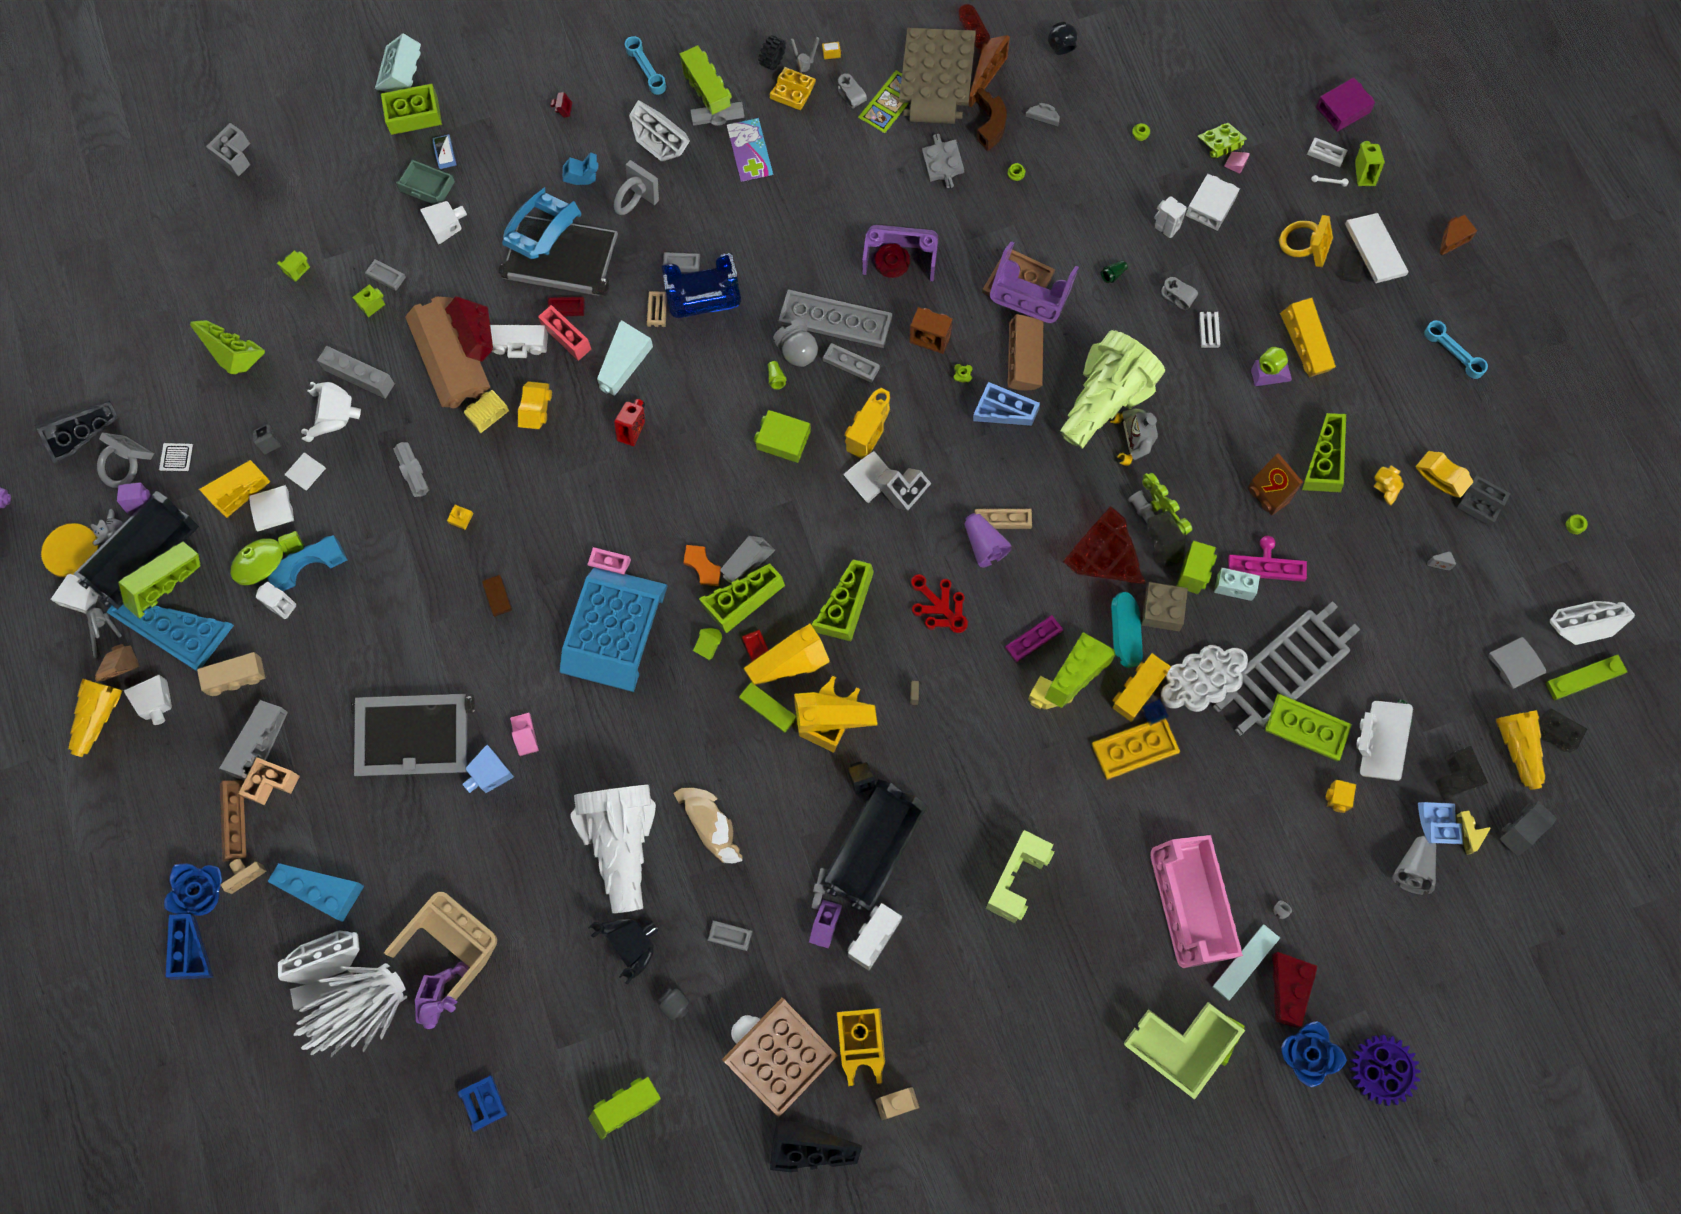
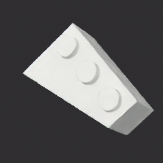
M882 903L879 907H874L869 915L872 917L868 924H863L859 931L860 936L856 941L853 940L847 950L849 951L848 957L868 971L902 920L901 915Z

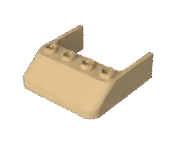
M437 892L427 901L384 953L394 958L418 929L424 928L470 967L447 995L457 1000L486 965L497 945V937L452 897L444 892Z

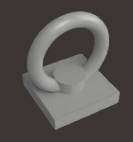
M631 160L626 163L627 181L620 187L614 200V210L618 215L629 213L637 205L641 197L653 205L659 201L658 178ZM628 189H631L635 192L633 198L625 207L621 208V202Z
M102 433L99 440L109 446L98 457V475L106 485L112 488H118V485L130 484L137 473L138 464L136 458L151 460L154 453L126 436ZM112 452L125 459H129L130 463L127 476L119 481L109 478L105 471L106 459Z

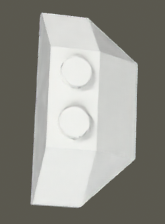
M639 100L637 101L629 115L636 141L660 161L681 156L690 141L686 133L660 112Z
M1593 601L1558 609L1550 619V624L1561 636L1578 645L1614 636L1634 618L1635 614L1624 602L1616 604Z
M336 931L300 945L285 959L278 962L279 980L310 985L318 982L319 979H326L347 971L342 970L340 967H350L359 952L358 934L356 932Z

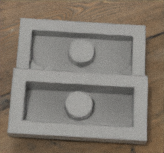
M1523 637L1489 653L1488 658L1501 671L1500 676L1512 689L1546 673L1541 660Z

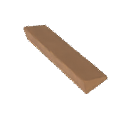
M243 780L222 781L220 783L223 861L246 858L244 797L238 794L243 785Z

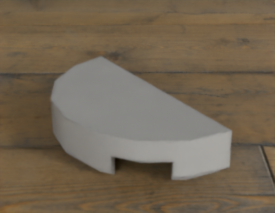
M1039 103L1037 106L1030 107L1026 112V117L1055 126L1059 125L1060 116L1055 111V108L1049 104Z

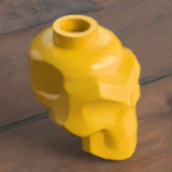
M1393 466L1389 468L1381 467L1374 477L1376 483L1373 486L1385 494L1384 498L1389 505L1394 503L1404 486L1401 476L1398 475L1400 471Z

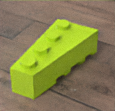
M697 45L680 53L684 77L689 79V84L692 88L695 87L697 95L702 97V101L710 113L713 115L731 107V93L728 88H724L722 78L716 75L714 65L712 63L709 64L706 52L701 51Z
M181 542L145 566L140 567L129 576L124 577L119 581L124 606L140 619L145 615L143 611L149 606L153 608L158 603L157 599L164 593L168 595L173 590L175 583L178 581L182 583L200 567L198 553L186 543Z
M1083 632L1050 685L1045 699L1062 708L1082 688H1085L1094 677H1097L1104 668L1111 664L1116 655L1114 649Z

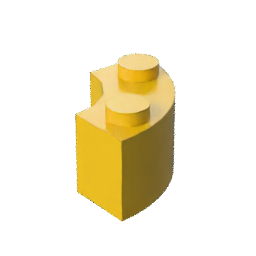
M527 382L523 386L522 400L518 408V427L540 429L543 423L546 424L548 401H551L552 390H549L548 383Z
M1428 451L1415 466L1429 483L1455 497L1461 498L1473 483L1469 471L1451 462L1442 452Z

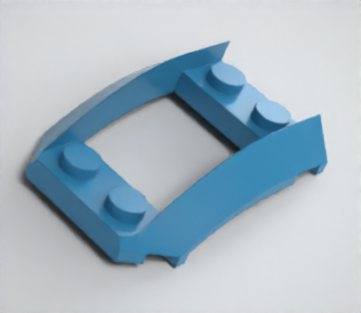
M544 187L525 202L512 217L504 231L502 244L530 259L538 258L539 254L543 253L548 255L557 238L573 223L575 217L581 216V212L574 201L568 204L545 193ZM534 207L555 216L544 231L539 242L515 231L522 219Z

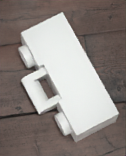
M490 325L493 342L492 352L502 355L507 352L508 358H527V351L534 355L547 352L548 333L545 325Z

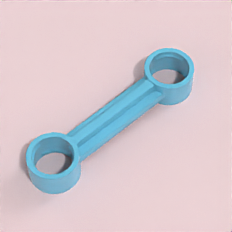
M636 36L627 38L625 41L626 52L629 56L635 57L645 73L651 93L656 95L664 93L666 90L665 78L661 74H656L643 53L640 38ZM633 44L639 45V47L636 49L629 48V46ZM654 82H662V83H663V84H662L661 86H659V87H654V86H652V84H653Z
M1435 320L1429 323L1424 332L1425 337L1431 342H1440L1466 366V374L1473 379L1481 378L1488 369L1487 362L1480 357L1473 358L1446 334V326L1443 322ZM1435 327L1439 329L1441 335H1434L1430 328ZM1471 364L1479 365L1482 372L1474 371Z

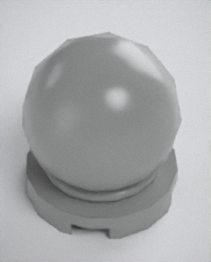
M796 319L791 321L792 325L784 329L782 326L775 333L773 339L776 346L782 348L784 358L791 365L804 367L814 361L818 352L816 339L807 332L808 327L804 321Z

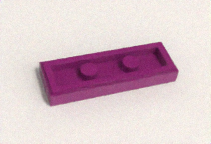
M1051 615L1006 645L1005 649L1017 663L1062 633L1063 629Z

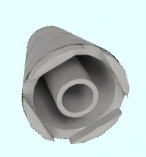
M1425 836L1415 839L1393 874V881L1396 883L1397 880L1400 883V888L1423 895L1424 891H1429V894H1431L1435 890L1436 843H1428Z

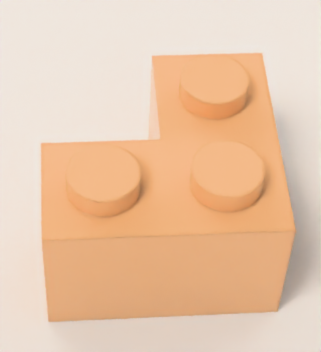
M256 757L238 794L265 805L273 787L291 794L300 776L291 770Z

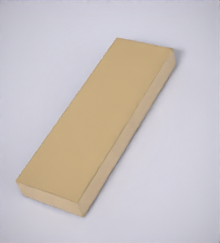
M975 509V514H981L995 529L1032 528L1031 509Z

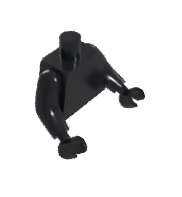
M620 919L605 923L594 922L588 927V929L593 928L595 930L591 934L593 938L598 934H608L606 937L627 966L619 976V978L622 976L627 977L628 980L625 984L628 985L633 978L645 970L654 952V945L649 938L659 931L652 921L643 928L637 921L632 919Z

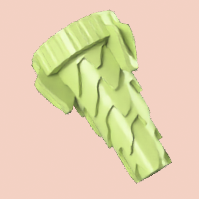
M1116 330L1109 331L1102 342L1093 344L1089 351L1083 375L1088 379L1083 386L1085 388L1077 397L1073 409L1067 415L1070 418L1060 430L1063 439L1083 449L1097 429L1101 428L1109 418L1113 419L1122 406L1131 409L1151 397L1156 392V383L1165 373L1161 361L1137 340Z

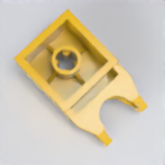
M883 388L875 390L862 410L856 413L854 417L855 422L845 432L847 452L861 459L872 452L884 431V422L890 411L889 391ZM883 393L887 398L885 401L882 399L876 400V396Z
M832 676L819 693L842 698L834 692L833 687L836 677ZM856 687L850 696L843 699L857 701L860 689ZM845 729L799 733V736L834 753Z
M881 1009L837 1012L842 1067L847 1075L848 1086L854 1085L856 1069L862 1064L868 1065L873 1069L877 1084L883 1083L882 1071L885 1064ZM859 1026L866 1030L863 1038L860 1037V1034H856V1029H859Z

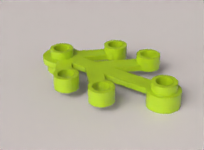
M1153 473L1143 475L1142 483L1147 490H1150L1153 499L1150 503L1153 510L1157 512L1162 509L1164 516L1161 517V521L1164 526L1171 525L1173 518L1177 524L1175 529L1179 535L1190 533L1192 531L1190 522L1186 518L1180 520L1175 512L1180 508L1175 500L1166 497L1168 495L1167 488L1159 484L1157 477Z

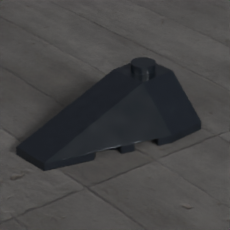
M109 400L51 418L34 426L54 463L72 456L80 447L87 444L91 438L114 422L118 416Z
M778 1120L773 1135L770 1170L798 1172V1168L810 1167L813 1170L818 1169L817 1166L829 1164L831 1167L857 1164L862 1145L801 1123Z

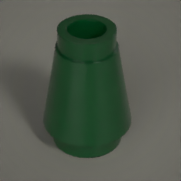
M1124 260L1105 266L1101 271V277L1106 283H1113L1128 269V265Z

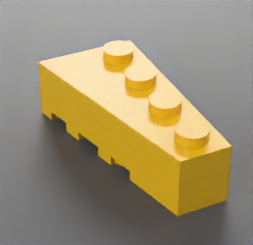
M1309 298L1293 303L1283 310L1280 315L1308 376L1312 377L1335 368L1336 365L1313 299Z

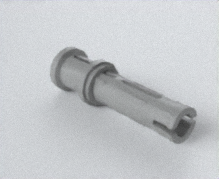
M1138 491L1130 496L1128 501L1133 503L1137 509V514L1144 518L1160 542V545H1163L1171 537H1169L1153 513L1152 505L1143 496V491Z

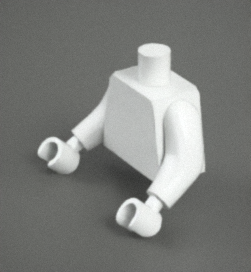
M331 382L310 383L312 389L307 391L312 396H318L315 425L309 430H301V433L306 435L302 437V440L311 442L316 436L339 430L346 426L349 417L359 419L361 409L351 407L352 397L344 389Z

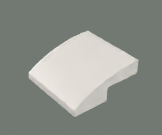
M873 451L851 467L844 476L864 500L869 503L881 492L875 481L885 469L889 468L877 453Z
M286 485L249 496L251 512L257 532L294 521L293 508L289 501V491Z

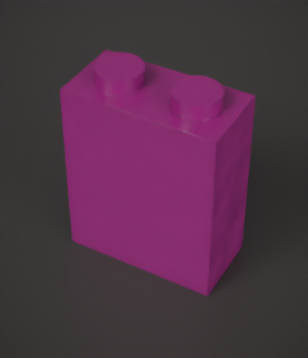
M1352 78L1320 96L1316 108L1338 132L1371 113L1375 101L1365 91L1362 84L1355 78Z

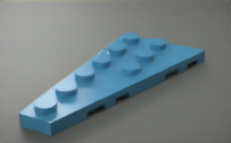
M124 604L118 610L111 606L107 611L108 614L196 671L203 667L234 626L229 622L199 617L194 614L165 609L156 605L153 608L151 606L143 611L145 615L140 619L128 610Z

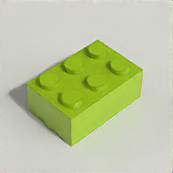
M433 84L381 94L385 123L391 135L442 125L438 97Z

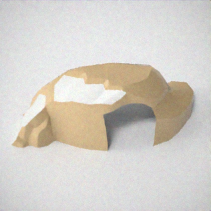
M681 788L674 792L679 804L685 802V811L705 848L723 863L742 861V855L739 853L740 849L737 845L733 844L731 819L728 820L713 802L718 798L706 790L697 788Z

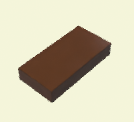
M501 575L483 580L482 583L493 616L512 611Z

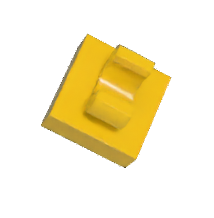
M455 505L450 512L447 522L466 530L473 512Z

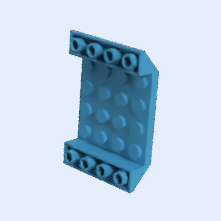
M594 567L585 579L562 648L560 673L634 692L639 677L638 667L658 604L663 602L668 585Z

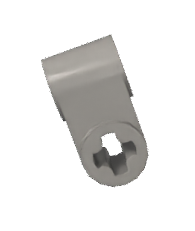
M850 74L839 76L838 92L849 108L853 109L867 101L866 93Z
M1169 277L1165 280L1161 295L1179 308L1188 310L1198 296V292L1195 288L1177 278Z

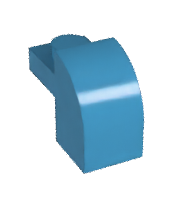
M590 153L584 161L569 158L563 165L562 181L574 185L593 183L596 180L598 169L597 155Z

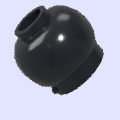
M1066 22L1055 24L1048 36L1049 45L1054 49L1055 54H1067L1077 48L1076 29L1072 25L1066 24Z

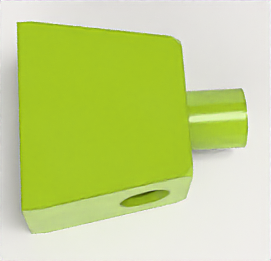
M1364 141L1360 144L1355 160L1358 186H1376L1385 163L1379 144H1371L1369 141Z

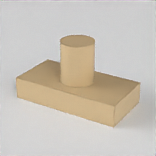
M236 859L229 864L234 876L220 885L225 892L233 894L267 871L264 865L258 862H254L245 868L241 859Z

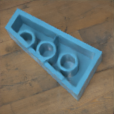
M279 863L268 880L269 883L342 922L364 888V885L358 882Z

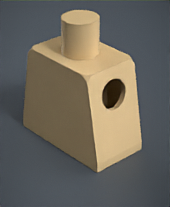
M913 1087L875 1100L882 1121L919 1108Z

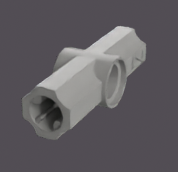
M742 102L731 103V107L713 115L707 107L692 109L691 116L693 126L707 123L720 126L725 124L726 120L744 118Z
M401 442L397 444L393 449L400 463L401 473L408 482L413 496L422 497L426 495L429 489L422 475L423 470L417 458H415L409 443Z

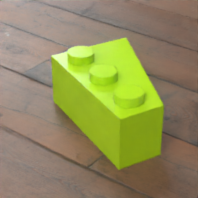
M641 1077L630 1083L631 1087L624 1091L621 1088L612 1094L613 1098L606 1102L603 1099L594 1105L595 1109L588 1119L600 1140L604 1139L608 1133L616 1128H621L624 1126V1123L632 1118H636L660 1101L661 1098L649 1077L643 1080Z

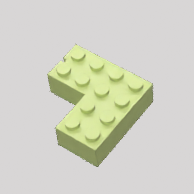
M1209 1002L1206 1003L1184 1035L1148 1009L1138 1023L1140 1029L1134 1028L1125 1040L1124 1045L1195 1099L1245 1030Z

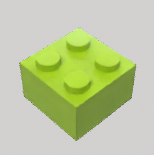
M1193 540L1186 553L1177 587L1188 588L1189 592L1199 594L1201 589L1205 590L1212 575V572H1210L1211 568L1214 566L1217 555L1214 554L1216 547Z

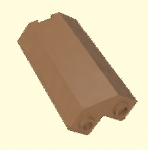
M438 296L431 299L432 302L422 306L420 303L413 306L405 318L441 406L457 408L466 397L481 398L491 387L480 361L466 357L458 340V331L451 324L453 320L450 314H447L445 308L453 298Z

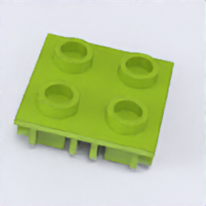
M1229 123L1222 124L1217 128L1198 135V138L1212 149L1210 151L1211 158H1218L1223 153L1226 155L1228 152L1231 153L1234 150L1240 149L1244 145V141L1247 140L1244 135Z

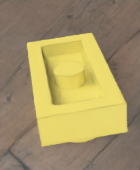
M1470 811L1460 812L1456 815V822L1462 824L1463 845L1466 854L1469 855L1478 851L1491 828L1475 830V819L1470 814Z

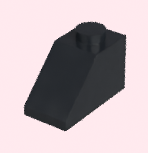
M856 762L848 768L855 794L874 788L875 780L867 762Z

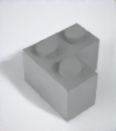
M231 123L206 146L216 161L238 177L250 166L247 158L242 153L250 143L244 133Z
M910 468L903 475L899 471L885 469L875 481V484L895 508L906 511L913 506L931 485L922 471Z

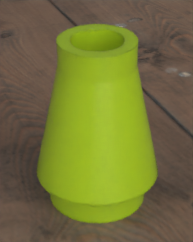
M772 361L768 363L769 385L773 389L783 388L786 385V377L778 362Z

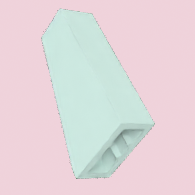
M621 320L597 378L599 388L604 393L616 395L653 348L651 338Z

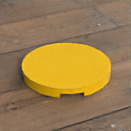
M72 523L56 528L48 535L42 546L41 557L44 566L58 577H66L68 574L74 575L99 549L100 545H93V541L97 537L91 529L81 524Z

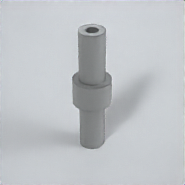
M820 868L818 881L813 889L815 894L812 909L819 910L822 895H825L826 888L820 883L828 871L827 869Z

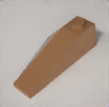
M120 644L111 648L112 652L105 655L95 675L96 682L108 680L140 667L131 645L124 646Z

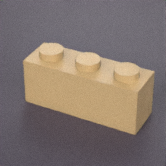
M255 652L197 669L201 690L210 696L220 695L226 690H237L242 685L257 684L259 680L266 679L261 657Z

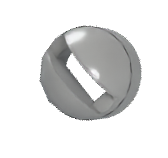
M1278 901L1274 906V915L1278 914L1280 916L1279 919H1285L1291 914L1292 908L1286 902Z

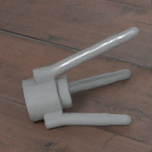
M816 37L810 57L804 53L799 55L794 39H791L797 69L801 73L808 71L810 63L814 62L813 58L819 37Z
M93 608L87 611L86 616L90 629L93 656L97 658L95 637H100L98 628L102 627L105 621L118 637L122 635L110 620L108 613L103 614L102 609Z

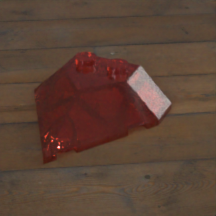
M1111 506L1063 560V563L1078 575L1146 584L1139 568L1140 564L1132 538L1129 536L1126 527V519Z

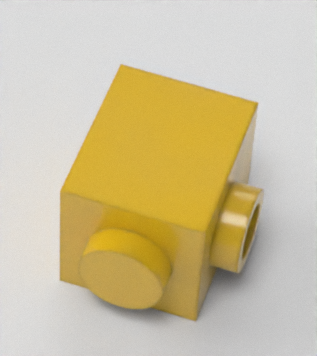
M1335 780L1331 783L1330 789L1328 788L1326 792L1327 807H1331L1334 811L1345 813L1353 808L1356 784Z

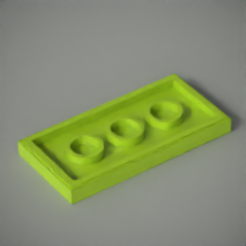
M1278 694L1265 731L1332 760L1340 761L1352 724Z

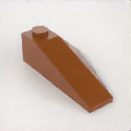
M1005 35L991 38L987 44L985 43L982 46L980 60L969 95V107H972L976 102L977 91L981 88L985 90L1007 60L1010 36Z

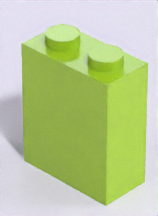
M768 410L767 415L762 417L760 432L757 431L755 434L754 442H756L757 450L798 463L811 432L810 423Z

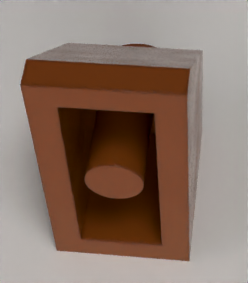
M1465 214L1459 218L1454 217L1447 223L1448 226L1444 231L1440 249L1441 255L1471 241L1476 234V228Z

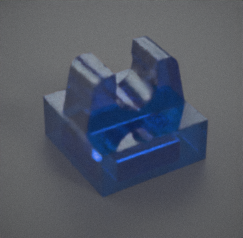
M1160 699L1141 708L1150 726L1169 717Z

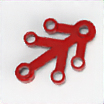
M923 575L913 576L911 587L915 591H921L935 606L916 603L912 607V613L915 616H921L923 613L943 614L947 618L935 619L934 617H928L925 621V626L929 630L935 627H949L955 633L964 632L968 626L966 617L962 615L964 594L956 592L953 595V602L955 603L954 614L949 609V590L951 589V581L949 579H943L940 582V589L942 590L940 600L926 586V578ZM921 582L922 586L917 587L915 583ZM948 583L949 587L944 588L942 584ZM956 596H961V597H962V600H961V601H957V600L955 599V597H956ZM916 607L921 608V611L915 612L914 609ZM933 621L935 624L933 626H929L927 622ZM955 622H960L962 625L957 627Z

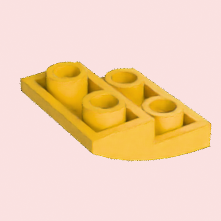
M785 67L777 78V84L770 92V99L801 110L814 87L816 79Z

